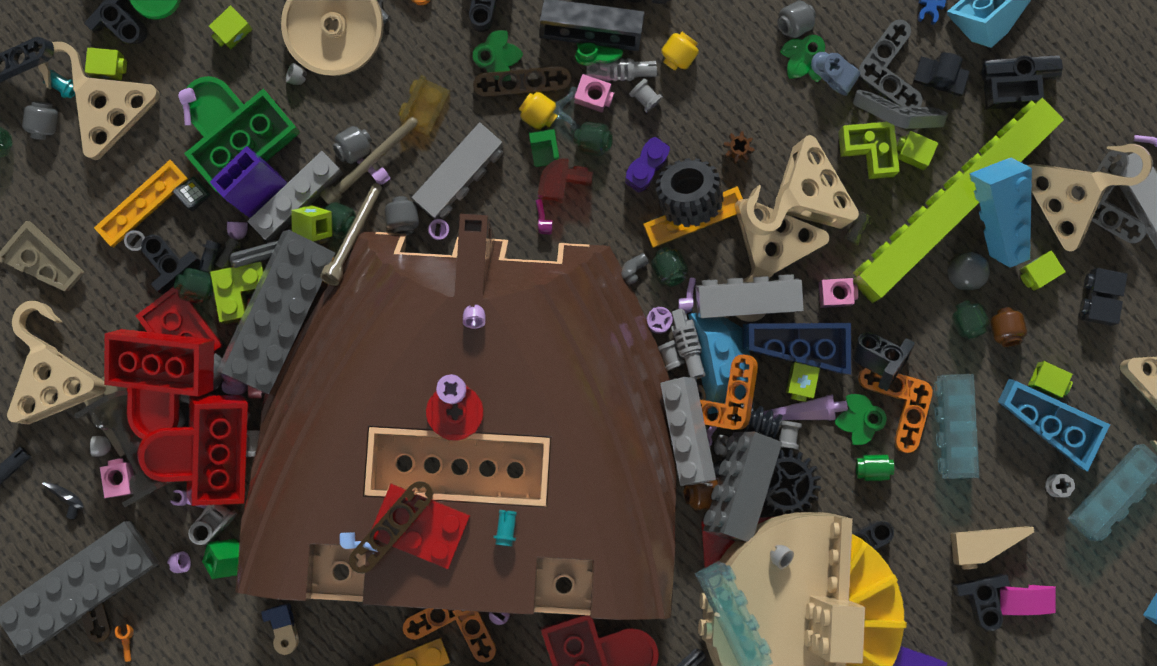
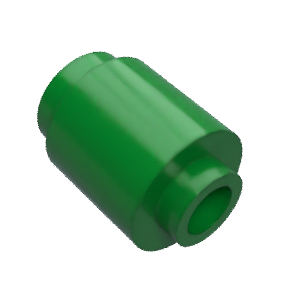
M863 455L862 458H856L857 479L883 481L889 480L890 475H894V461L889 460L888 455Z

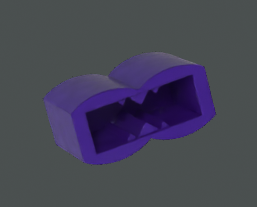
M656 137L651 138L644 145L640 158L636 159L629 166L625 183L638 193L643 192L652 182L654 172L661 169L665 164L670 147Z

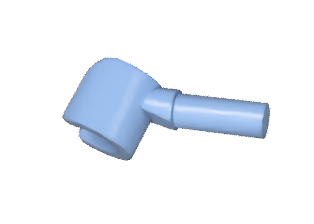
M355 532L340 533V545L344 549L356 548L361 542L355 541ZM368 542L365 544V547L370 548L369 550L376 551Z

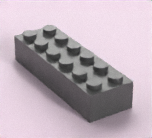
M290 230L282 232L219 364L217 372L263 393H270L323 281L320 274L324 266L332 262L335 252Z
M125 521L0 606V624L20 655L31 653L82 618L84 614L95 609L99 604L111 598L160 563L133 522Z

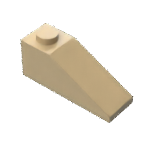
M1025 526L951 533L954 564L961 565L962 569L978 568L977 563H986L1034 533V527Z

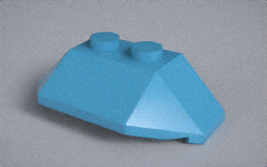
M697 313L688 314L689 320L692 319L702 349L699 356L705 376L701 379L706 394V401L725 404L733 359L738 355H750L749 351L743 350V328L724 316L700 318L697 317ZM746 362L740 363L739 366L743 369V373L744 370H749V364H746ZM737 377V380L748 382V378ZM738 385L735 389V396L741 399L746 393V388L743 385ZM712 406L708 409V413H718V410Z

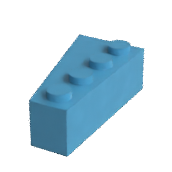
M1010 157L969 173L971 181L975 183L976 187L974 191L975 199L979 201L981 211H979L980 219L984 221L986 227L983 231L989 255L1009 268L1030 260L1032 168Z
M1008 379L998 400L1002 406L1079 468L1088 472L1110 424L1011 379Z

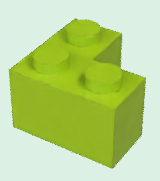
M889 122L845 125L839 130L841 157L866 154L869 179L894 177L900 172L895 125Z
M256 262L237 268L231 267L210 272L219 322L225 325L240 322L248 304L246 295L254 293L266 268L264 263Z

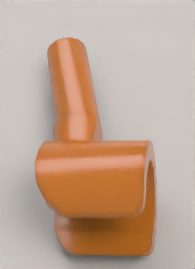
M127 625L128 631L125 636L121 635L120 626L115 628L116 637L122 639L125 662L131 661L129 644L134 631L130 625Z

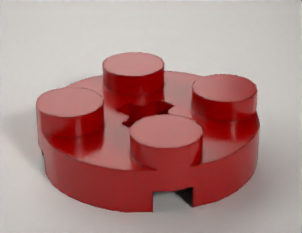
M467 386L465 397L457 403L458 408L463 409V415H459L458 420H453L451 415H447V409H452L453 404L445 403L441 400L437 391L427 403V421L434 432L444 439L452 441L466 439L476 433L482 423L484 416L482 401L476 392Z

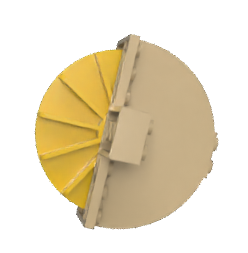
M800 512L784 514L758 524L754 536L748 542L735 541L727 549L713 571L708 587L704 586V593L700 594V608L703 609V620H699L698 632L702 636V640L706 642L714 666H893L901 647L903 631L907 627V622L904 621L903 600L896 575L892 573L888 564L872 546L852 534V518L831 513ZM776 545H784L794 552L791 563L783 569L778 568L770 559V551H775Z

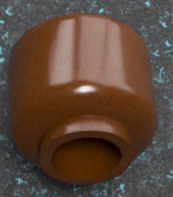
M1010 307L999 309L997 315L993 316L990 320L994 340L1002 344L1003 347L1019 345L1027 335L1023 314L1019 311H1013Z
M713 480L695 485H685L683 494L686 504H690L691 508L695 510L710 509L713 501L711 499L712 490L718 484V481Z

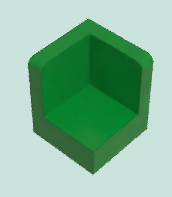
M555 130L529 133L534 166L541 167L559 164Z
M236 539L208 542L202 562L212 579L237 575L239 542Z

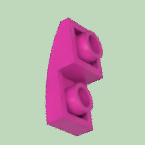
M1056 586L1001 587L1000 607L1002 615L1056 613Z

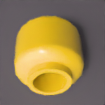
M684 32L672 34L661 50L662 55L666 58L663 62L675 71L678 67L684 70L687 69L699 53L696 47L698 43Z
M541 92L529 93L519 108L521 119L536 130L542 129L544 125L550 127L558 116L554 113L556 103Z

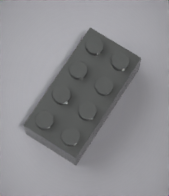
M733 432V435L730 436L727 442L728 451L726 458L719 468L720 477L718 484L712 490L711 499L713 501L710 509L704 516L703 522L705 526L703 531L732 541L748 542L754 536L781 449V441L757 432Z

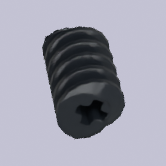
M733 403V406L744 408V404ZM752 403L750 421L744 428V432L753 430V432L774 439L783 415L778 414L773 419L772 410L763 415L764 408L759 406L754 411V403ZM738 411L737 414L732 415V420L736 422L741 421L742 418L738 416Z

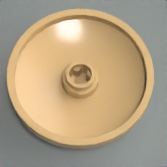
M287 0L282 12L281 30L287 49L302 66L318 74L340 76L360 69L374 56L382 39L383 16L377 0Z

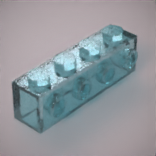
M974 374L937 376V381L934 382V394L938 396L939 407L935 408L936 422H940V432L936 436L937 447L941 448V458L938 459L939 474H942V479L979 478Z
M1145 444L1135 445L1067 519L1089 540H1104L1112 531L1110 527L1116 521L1120 522L1128 515V508L1134 502L1138 503L1144 498L1147 493L1145 491L1151 483H1157V455Z
M718 561L695 573L739 666H769L773 664L769 655L772 653L767 641L764 638L761 639L758 632L760 626L753 614L750 615L746 607L748 601L742 590L737 589L734 582L736 576L730 565L726 566V564Z

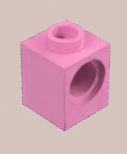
M582 74L574 97V103L603 113L605 106L610 107L614 93L610 92L611 84ZM593 89H597L602 93V96L597 100L591 99L588 96V93Z
M853 278L821 280L819 282L820 308L845 307L855 304L854 300L858 299L857 284L853 285ZM834 287H841L844 290V299L840 300L834 297Z
M123 459L107 461L108 466L100 467L104 498L136 493L132 463H124ZM116 471H120L123 475V480L119 485L113 481V475Z

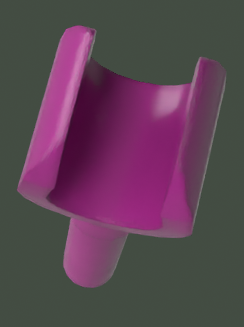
M542 199L536 200L538 231L541 234L551 235L553 220H545Z

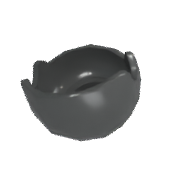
M973 252L957 255L950 261L947 270L950 282L959 290L980 289L987 283L990 275L987 259L981 254Z

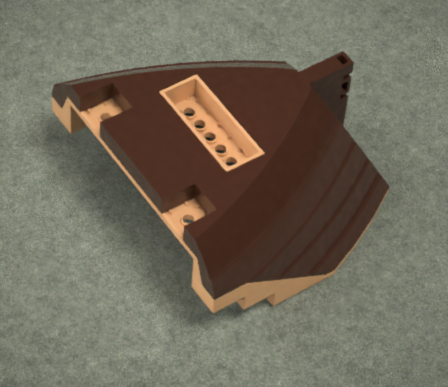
M460 214L459 235L452 255L405 253L406 234L360 231L342 266L344 275L339 285L333 286L322 281L270 393H265L259 438L251 469L250 486L241 519L235 592L282 600L359 601L365 605L532 615L534 612L590 615V618L615 620L671 618L675 559L676 461L660 384L670 379L639 301L631 286L627 285L624 278H622V268L611 247L559 243L557 262L507 259L508 240L495 239L488 215ZM469 305L471 307L479 305L485 311V325L483 327L471 329L463 325V313ZM451 374L461 378L467 387L476 392L484 408L483 420L476 433L458 441L447 440L439 436L431 428L426 417L427 403L437 391L438 381L442 377ZM453 404L452 409H447V415H451L453 420H458V416L463 415V409H459L458 404ZM405 455L409 456L412 460V467L407 472H403L397 467L398 459ZM430 457H435L440 462L439 470L433 474L425 469V462ZM457 459H464L468 464L467 472L463 475H457L452 470V465ZM487 460L492 461L496 467L495 473L490 477L483 476L480 472V465ZM513 462H518L523 466V474L519 478H511L508 475V466ZM415 482H426L433 489L434 495L432 500L470 515L449 569L392 547L371 571L363 574L353 571L349 564V557L355 548L344 549L340 545V533L355 532V541H362L373 527L390 483L408 489ZM425 487L413 490L414 493L426 497L425 492L427 489ZM499 510L517 512L513 538H516V541H513L512 547L495 544L496 539L493 537L497 535ZM374 539L375 543L381 547L387 545ZM368 550L364 555L357 554L356 557L359 560L357 566L365 565L368 567L370 565L367 561L368 557L372 553H375L378 557L380 552ZM338 564H344L349 569V575L345 580H340L334 575V569ZM561 577H567L572 582V588L567 593H561L556 588V581Z

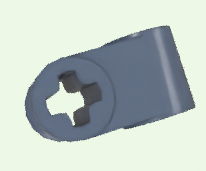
M819 52L813 56L811 61L812 70L826 81L833 90L845 96L848 95L861 74L856 67L847 62L838 53L828 54L826 52Z

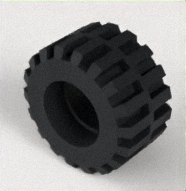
M687 158L682 162L678 160L674 162V165H668L665 168L666 171H662L659 174L660 179L656 181V191L663 216H666L669 222L673 221L674 225L679 226L683 224L684 227H690V225L700 226L702 222H709L710 217L715 218L718 215L717 210L722 209V202L724 201L717 169L711 166L709 162L704 161L702 163L701 159L697 158L695 160Z

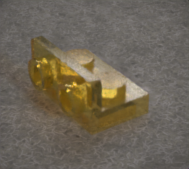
M421 75L419 80L413 81L409 90L411 94L408 103L404 102L398 116H400L402 125L409 118H416L418 123L412 130L429 137L450 95V90L428 81L425 76Z

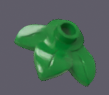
M499 30L489 34L485 43L476 46L473 51V60L479 67L486 68L487 72L510 70L509 66L522 58L523 52L517 46L507 43V31ZM482 51L490 53L489 60L481 58ZM511 75L505 76L502 81L511 80ZM493 76L495 80H499V76Z
M808 35L803 40L792 39L786 42L780 52L790 58L787 66L788 77L794 79L808 73L815 82L820 81L822 78L812 70L811 61L816 53L825 52L824 40L818 35ZM814 42L817 44L818 49L816 52L808 50L810 43Z
M577 43L578 49L575 57L579 64L591 66L597 62L610 63L616 61L623 55V51L611 47L596 46L593 43Z
M847 395L846 402L849 410L841 413L836 418L835 424L843 431L852 432L853 445L866 444L872 439L875 431H879L885 426L886 414L880 407L872 406L870 400L863 395ZM871 414H875L878 418L875 424L869 421Z

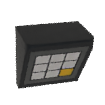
M194 176L172 191L192 212L211 196Z

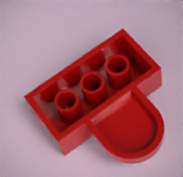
M126 329L105 333L104 385L127 388L128 423L132 431L139 438L143 439L150 432L160 428H177L180 394L198 397L213 391V339Z
M242 395L189 396V427L160 428L146 435L139 445L137 454L141 469L149 478L156 481H187V498L191 506L243 504L245 499L248 402Z
M577 615L541 627L552 666H657L658 663L657 645L653 638L641 629L626 628L598 637L593 618H590V615Z

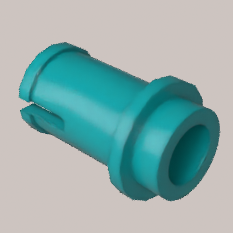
M51 69V87L60 92L63 98L74 97L73 79L68 80Z
M499 510L497 535L493 537L496 539V545L512 547L513 541H516V538H513L517 512Z

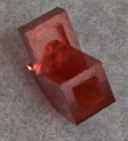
M568 158L555 160L547 165L541 174L538 199L563 202L566 183L591 186L593 172H588V168L582 166H573V169H568Z

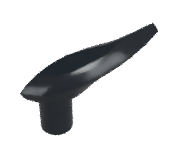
M43 481L42 484L49 491L69 505L66 517L76 519L79 508L82 509L84 507L79 497L61 486Z

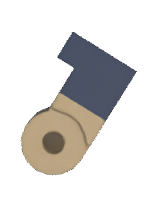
M290 603L263 610L261 612L263 621L271 620L275 635L273 642L275 650L282 655L292 653L298 647L299 637Z

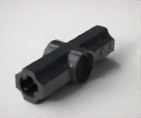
M1023 55L1015 59L983 61L981 74L984 84L991 78L1042 75L1043 80L1059 79L1062 77L1063 65L1060 55L1044 57ZM1017 65L1024 66L1027 73L1025 75L1019 73Z

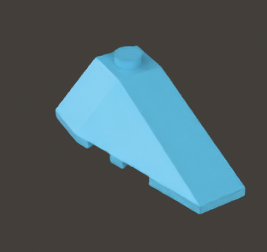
M960 0L947 11V14L972 42L991 48L1010 31L1031 0Z

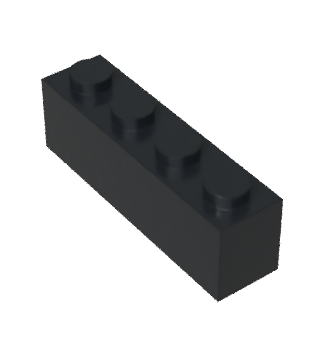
M544 0L540 18L539 38L581 44L593 43L596 46L639 51L644 11L561 0Z

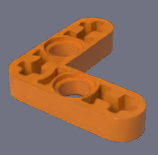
M743 354L733 359L725 404L700 400L705 425L740 430L749 424L758 364L754 357ZM746 362V364H749V370H744L743 373V369L739 365ZM737 377L748 378V382L737 380ZM738 385H743L746 388V396L741 400L735 396V389ZM733 403L744 404V408L733 406ZM712 406L718 410V417L715 421H710L707 417V411ZM737 411L738 416L742 418L738 422L732 420V415L737 414Z
M864 368L858 378L863 388L905 400L894 443L896 448L903 453L915 451L920 443L931 402L932 387L926 381L898 374L896 378L902 383L901 390L897 393L892 392L890 389L885 391L878 387L879 382H872L871 385H868V380L864 378V375L870 374L871 370ZM875 372L873 374L875 378L881 379L882 377ZM920 385L923 386V391L926 392V396H921L919 404H924L923 408L918 405H909L910 400L916 402L917 394L914 393V389L919 388ZM911 409L918 411L920 414V420L916 424L909 423L906 418L908 411ZM904 425L908 428H917V433L914 431L910 433L909 438L913 441V445H908L907 448H904V443L900 442V439L906 437L908 430H903Z
M426 608L410 616L403 624V632L406 637L416 640L456 620L476 660L484 663L489 662L496 654L495 643L479 611L453 610L452 612L455 616L451 618L449 610L442 609L445 612V619L441 623H436L431 619L433 609ZM425 613L427 622L432 628L427 629L426 624L419 629L420 633L417 635L414 631L409 632L410 621L414 620L415 623L423 621L424 619L421 615ZM471 619L478 621L480 624L479 632L476 634L468 633L465 628L467 621ZM485 633L487 638H482L481 640L485 646H491V650L488 652L489 656L479 655L477 651L480 650V645L478 641L472 644L471 639H476Z

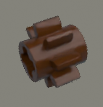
M743 131L736 137L731 133L729 135L731 143H723V147L728 148V152L724 157L728 158L731 156L734 158V164L741 158L747 162L748 156L746 153L751 154L755 151L754 148L749 147L753 138L747 139L743 137ZM735 143L738 146L741 144L744 146L742 152L740 150L735 151L733 149Z

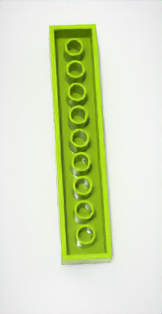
M1043 98L1036 103L1031 100L1014 116L1015 118L996 133L999 138L995 135L979 150L982 154L981 156L977 153L960 168L963 173L959 170L943 185L946 189L945 191L941 188L925 202L928 207L922 206L907 220L910 223L909 226L904 224L889 237L892 242L889 244L886 241L871 255L874 258L872 262L868 259L853 272L856 276L853 279V284H857L858 289L872 303L882 298L979 203L975 199L974 191L976 187L975 183L971 181L969 173L1010 157L1021 162L1064 120Z

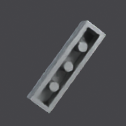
M479 122L411 198L434 220L440 217L444 219L453 209L451 204L456 199H463L469 192L468 186L473 180L477 182L483 177L487 171L484 168L490 161L495 163L503 154L501 150L503 142Z
M321 151L247 222L267 242L274 240L292 223L291 210L310 206L321 196L320 193L326 187L329 188L343 175L342 171Z
M1136 153L1128 155L1129 164L1122 175L1124 177H1135L1142 170V159ZM1119 160L1112 164L1109 168L1111 173L1116 166H1122L1123 162ZM1152 166L1149 176L1143 182L1133 186H1119L1138 219L1145 224L1146 232L1157 249V172Z
M779 275V280L769 281V276L753 277V282H743V278L728 279V284H718L717 280H703L702 285L695 286L697 317L708 318L803 311L802 280L794 279V275Z
M682 377L661 382L680 486L716 480L696 378Z

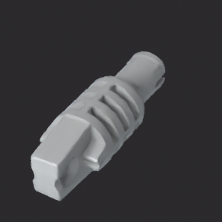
M622 58L610 63L597 62L587 66L586 74L606 82H610V80L631 81L634 80V77H656L657 66L656 61L634 62L631 58H627V60Z
M683 309L672 311L675 325L671 326L679 355L682 359H685L690 378L700 379L705 376L699 356L702 349L692 319H687Z

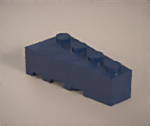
M851 323L743 324V350L814 366L839 374L851 375Z

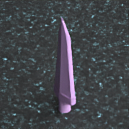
M826 395L825 397L771 410L773 411V419L778 414H782V420L830 421L835 420V412L847 411L848 408L846 401L834 402L833 395Z

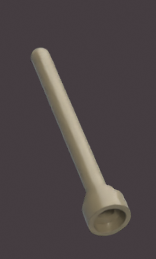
M414 117L409 118L335 187L333 185L330 188L326 187L320 193L321 197L334 209L341 202L342 194L417 126V119Z
M375 183L372 185L333 262L324 266L320 277L327 284L339 285L344 275L342 266L381 192L382 187L380 184Z

